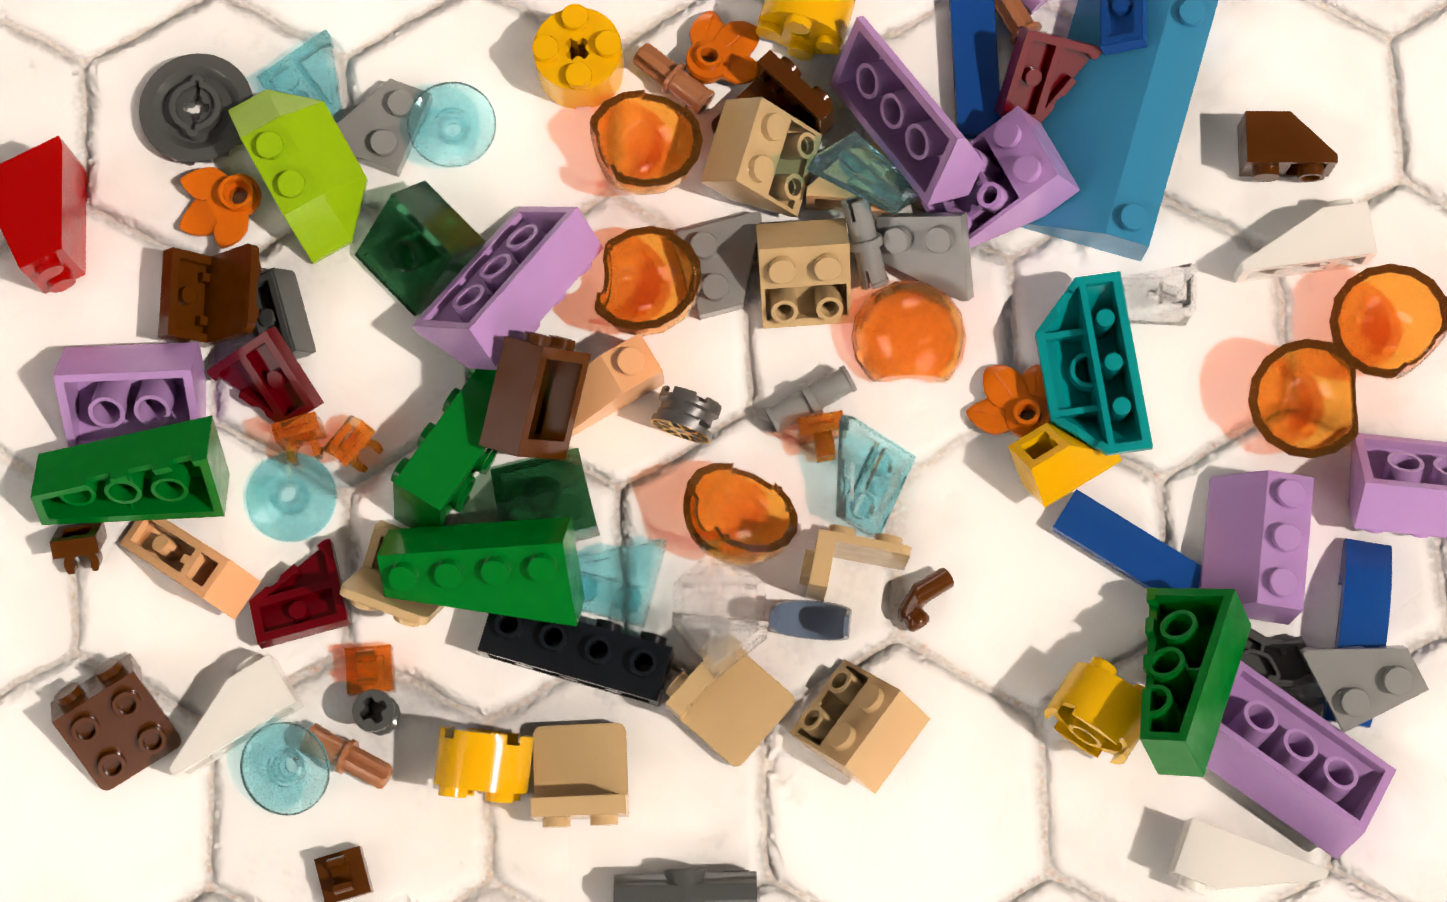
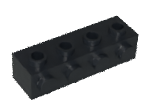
M491 613L488 614L477 649L486 658L658 707L674 657L673 647L666 646L667 638L645 631L640 632L639 638L621 633L623 626L604 619H596L594 625L578 621L577 626Z

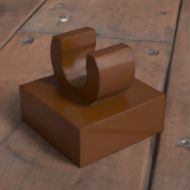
M104 522L58 526L49 542L53 560L65 558L64 568L70 575L75 574L78 568L76 557L85 556L91 562L92 571H98L103 560L101 548L107 538Z
M361 846L314 859L325 902H343L374 892Z

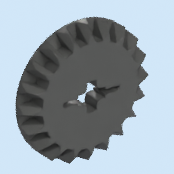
M188 54L167 62L150 77L141 95L139 118L144 134L161 154L170 157L175 162L183 161L191 165L197 162L212 163L213 159L220 156L228 157L231 149L236 145H242V140L228 110L254 95L245 76L229 61L210 54ZM200 92L202 103L209 111L201 113L200 119L195 124L192 114L187 112V109L195 108L196 101H199Z

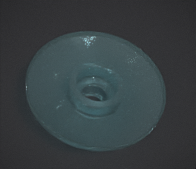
M443 82L429 87L416 98L408 114L407 129L410 141L421 157L437 166L456 168L477 161L488 151L496 134V116L488 98L477 88L462 82ZM451 124H457L461 127L460 133L455 136L446 134L445 130Z
M283 453L265 461L252 475L246 491V507L254 525L266 536L281 542H300L318 534L331 520L337 504V488L329 470L317 459L302 453ZM294 487L296 489L294 499L288 502L282 501L281 492L283 489Z
M276 722L264 726L249 738L242 751L240 773L247 793L256 804L268 812L289 816L300 814L310 809L322 798L330 779V763L323 744L310 730L291 722ZM287 758H292L296 763V773L288 770L286 766Z

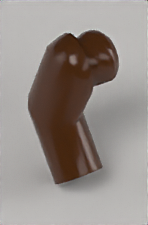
M943 567L914 583L898 609L899 621H904L909 631L916 632L929 622L930 616L924 611L923 607L929 601L954 586L953 577L948 570Z

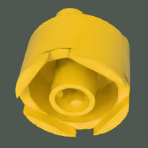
M764 0L755 32L763 39L775 41L788 47L787 53L799 60L809 61L813 58V54L838 55L844 45L856 0Z
M570 4L543 22L535 35L532 50L537 75L546 95L555 103L571 109L585 106L593 108L610 100L621 86L624 73L621 38L612 21L596 10L585 8L580 4Z
M1094 656L1089 663L1078 662L1073 665L1045 708L1044 715L1046 719L1054 715L1058 720L1054 729L1079 749L1096 758L1104 751L1114 755L1109 763L1124 764L1140 740L1142 689L1145 687L1136 683L1130 685L1116 675L1117 670L1112 664L1100 657Z
M440 726L433 784L439 785L438 795L466 798L467 795L474 796L475 791L486 792L485 801L499 803L520 801L521 794L528 793L534 736H520V743H518V733L467 728V731L455 730V727Z

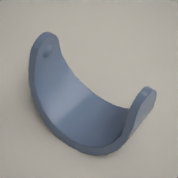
M782 601L775 603L771 607L769 629L782 635L804 639L847 640L850 634L852 610L840 604L823 601Z

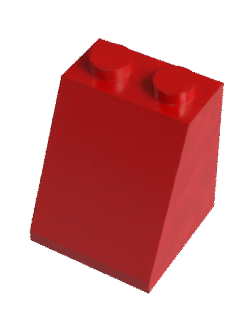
M59 135L0 163V229L19 269L45 294L65 291L76 283V279L86 275V171L82 163Z

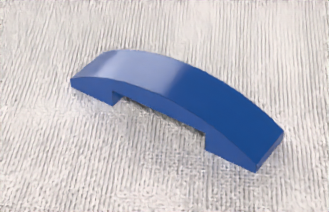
M1345 538L1343 540L1338 585H1342L1334 648H1343V646L1379 648L1380 646H1386L1392 590V546ZM1324 699L1322 718L1328 722L1337 723ZM1372 719L1358 725V727L1370 728Z

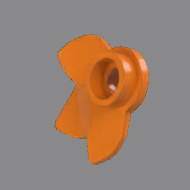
M707 11L701 14L693 22L689 31L692 46L689 48L685 59L689 74L702 84H712L720 79L735 85H743L754 81L757 78V62L750 55L754 52L759 42V36L755 32L757 26L746 21H731L724 25L714 11ZM702 58H708L714 62H707Z
M215 167L197 169L183 176L180 182L195 201L191 203L185 212L179 228L183 232L197 237L214 234L215 240L221 249L231 247L241 241L248 231L249 216L258 209L261 203L262 193L257 182L245 174L227 176ZM240 191L247 193V198L244 202H233V197L236 193Z
M1035 364L1022 375L1006 365H990L985 368L982 381L987 398L975 403L966 410L969 420L976 427L991 435L1011 432L1015 436L1022 438L1043 424L1050 423L1040 365ZM1025 411H1034L1036 413L1030 420L1020 418L1021 413Z

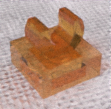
M842 410L797 418L796 429L799 445L814 443L817 463L835 460L834 439L844 438L846 429Z
M315 411L271 424L275 442L283 451L286 450L287 459L294 467L300 465L297 453L305 445L312 447L313 455L317 460L323 459V447L318 440L325 439L327 436L323 421Z
M352 415L347 418L322 448L336 462L346 467L349 464L352 468L363 473L368 470V467L359 460L360 451L365 447H370L371 450L378 454L384 451L381 444L371 438L376 431L363 420Z
M391 644L344 648L347 695L359 696L364 691L370 689L381 690L385 693L396 692L394 651Z

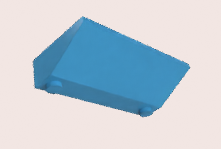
M1078 0L1067 38L1095 44L1100 47V0ZM1147 0L1148 47L1105 56L1101 51L1100 56L1095 61L1089 59L1073 78L1077 81L1076 84L1065 96L1060 97L1056 101L1054 109L1042 122V126L1080 188V191L1045 217L1021 226V228L1139 262L1142 261L1151 242L1218 0Z

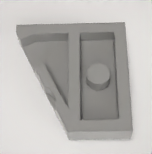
M390 78L341 119L337 125L359 163L400 177L433 98L429 92Z
M760 211L677 232V238L700 320L744 308L748 289L747 285L757 243L755 224L762 223Z
M967 212L882 213L876 217L877 232L882 234L884 242L880 249L885 264L959 301H969L974 297Z
M1404 645L1380 646L1379 648L1343 646V648L1316 649L1315 647H1304L1299 650L1337 724L1344 733L1429 690L1413 657Z

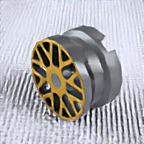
M662 386L659 394L661 405L657 413L652 414L651 423L655 427L676 437L697 443H710L712 433L707 429L711 428L713 420L719 419L722 406L709 397L704 399L697 396L695 391L674 386L673 392H669L670 386Z

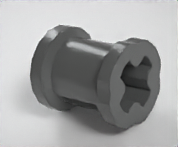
M370 689L361 693L353 703L352 714L354 721L365 731L383 736L390 734L396 729L401 712L399 705L387 693L381 690ZM373 703L387 707L381 712L383 720L380 723L375 722L371 718L367 719L372 714L370 706Z

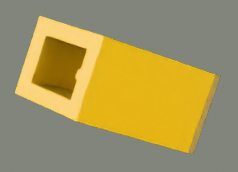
M1051 423L1043 424L1008 446L1022 485L1045 508L1122 461L1120 454L1105 456Z

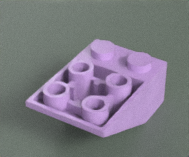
M1017 106L969 142L985 162L969 195L929 206L924 203L917 193L916 195L926 213L967 212L970 248H973L1045 217L1079 192L1080 188L1041 122Z

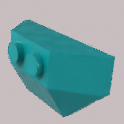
M1116 271L1075 277L1035 332L1050 423L1105 456L1152 450L1153 443L1121 272Z

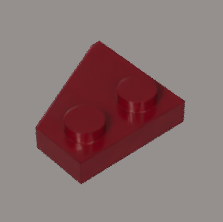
M1020 26L994 112L1000 116H1005L1015 107L1019 106L1042 123L1054 109L1056 101L1060 97L1065 96L1076 84L1077 81L1073 78L1089 59L1095 61L1100 56V47L1095 44Z

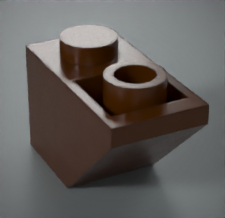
M1245 111L1237 125L1239 177H1252V180L1256 182H1272L1280 177H1297V180L1300 182H1317L1328 177L1338 163V154L1291 111Z

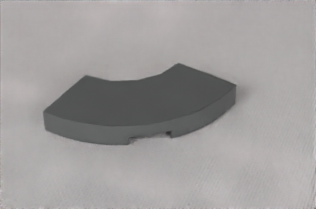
M1250 629L1241 658L1242 662L1279 688L1298 687L1315 682L1299 651L1307 647L1302 636L1282 640L1266 637L1256 630Z

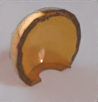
M645 89L622 92L604 101L590 118V135L596 159L606 180L615 189L633 195L665 193L683 183L698 162L703 142L699 122L687 106L684 108L667 97L645 93Z
M647 226L629 229L610 239L605 244L602 259L605 272L604 286L602 292H597L594 306L596 313L604 321L619 332L648 336L664 333L688 317L700 297L702 287L701 262L689 243L674 234L673 230Z
M1390 263L1366 268L1348 279L1334 297L1329 319L1333 345L1345 362L1369 377L1386 380L1404 377L1425 361L1446 337L1447 297L1434 279L1414 267Z
M911 280L889 283L867 297L855 315L851 341L855 360L866 376L873 382L921 379L926 380L927 383H946L953 377L963 361L967 337L962 313L950 296L926 282Z
M1303 339L1283 344L1263 359L1251 379L1248 404L1253 424L1266 441L1288 455L1313 459L1334 454L1355 440L1359 432L1356 405V363L1352 354L1331 342Z
M712 463L697 469L688 480L683 494V514L686 528L693 542L702 552L729 566H752L778 556L787 547L797 533L798 515L791 499L782 490L781 486H778L776 483L771 485L753 473L734 468V463Z

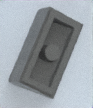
M271 268L260 274L257 286L259 316L253 330L254 337L276 326L296 359L315 353L316 348L295 273L292 270Z

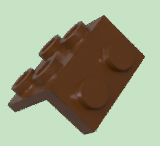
M771 50L757 61V78L735 98L763 97L821 133L822 137L833 127V102L827 93L818 86L811 88L800 78V70L789 58L783 56L780 59ZM721 113L716 118H714L711 123V129L714 135L718 126Z
M247 243L214 256L175 247L164 250L158 338L180 343L200 342V347L206 348L252 333L259 316L257 286L261 273L258 246Z
M131 653L121 659L113 657L105 661L95 670L94 676L80 685L78 682H73L65 686L54 696V701L50 703L52 724L97 785L105 791L120 785L177 749L181 744L179 732L143 683L141 667Z

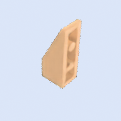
M641 333L606 351L589 363L572 436L665 384L663 370Z
M167 519L135 521L120 542L121 546L234 620L261 583L260 580L229 558Z

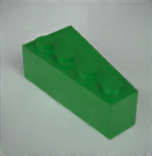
M470 368L467 374L469 379L461 390L454 388L445 400L442 408L444 414L436 424L430 422L423 429L417 441L419 448L411 459L404 457L396 466L391 476V481L393 482L394 519L409 528L445 526V521L451 511L454 509L461 513L470 500L469 494L475 484L476 478L474 475L476 472L486 474L495 461L498 451L480 446L479 442L497 370Z
M211 415L40 453L37 458L30 497L41 525L224 517L230 473L215 422Z
M571 517L390 529L377 554L384 594L387 598L570 626L578 625L585 601Z
M1147 588L1146 601L1149 605V617L1145 618V634L1148 642L1147 654H1144L1143 657L1146 685L1142 689L1140 741L1158 775L1204 777L1252 625L1235 589Z

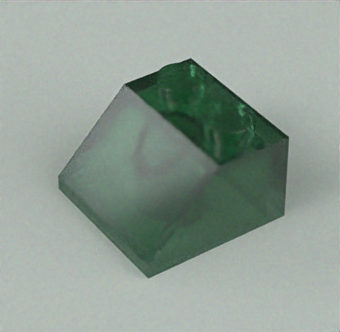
M424 180L390 195L355 256L415 317L433 303L479 252L486 241Z
M579 447L568 450L566 460L534 458L490 470L500 522L571 517L575 542L600 536Z

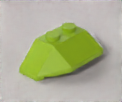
M266 89L229 109L228 112L240 139L284 218L312 263L315 264L353 243L368 179L325 102Z

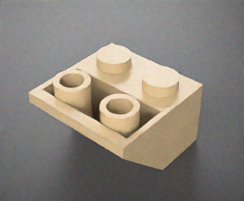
M763 97L726 99L700 182L730 200L786 216L798 217L822 134Z
M845 218L755 224L763 329L852 323L850 243Z
M844 659L789 733L845 776L876 794L931 718L900 689Z

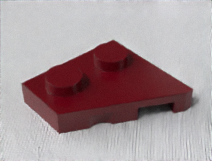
M276 326L264 331L206 370L209 377L213 380L224 379L240 391L239 398L252 407H258L263 410L266 417L282 428L291 425L324 403Z
M330 538L320 542L317 545L319 550L297 567L296 564H293L280 575L279 580L274 585L265 587L249 600L256 640L261 649L351 625L346 598L339 594L342 580L334 544Z

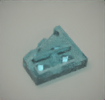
M326 29L257 76L259 83L265 90L269 89L324 101L336 123L345 117L343 104L340 99L338 72L333 55V41Z
M855 131L816 154L806 168L820 178L894 215L913 203L918 196L894 164Z
M842 415L839 421L836 517L869 537H875V534L883 532L916 456L857 418Z
M659 538L652 540L650 543L626 548L621 546L606 549L602 553L578 555L585 596L582 612L644 628L667 547V540Z

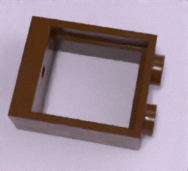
M525 331L523 339L505 336L479 445L517 457L566 460L591 354L574 349L575 340L549 334L547 336Z

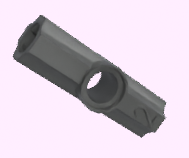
M707 869L664 870V873L618 874L614 875V902H757V872L749 870L707 872Z

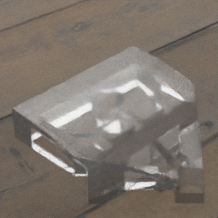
M721 542L673 583V631L765 632L766 584Z

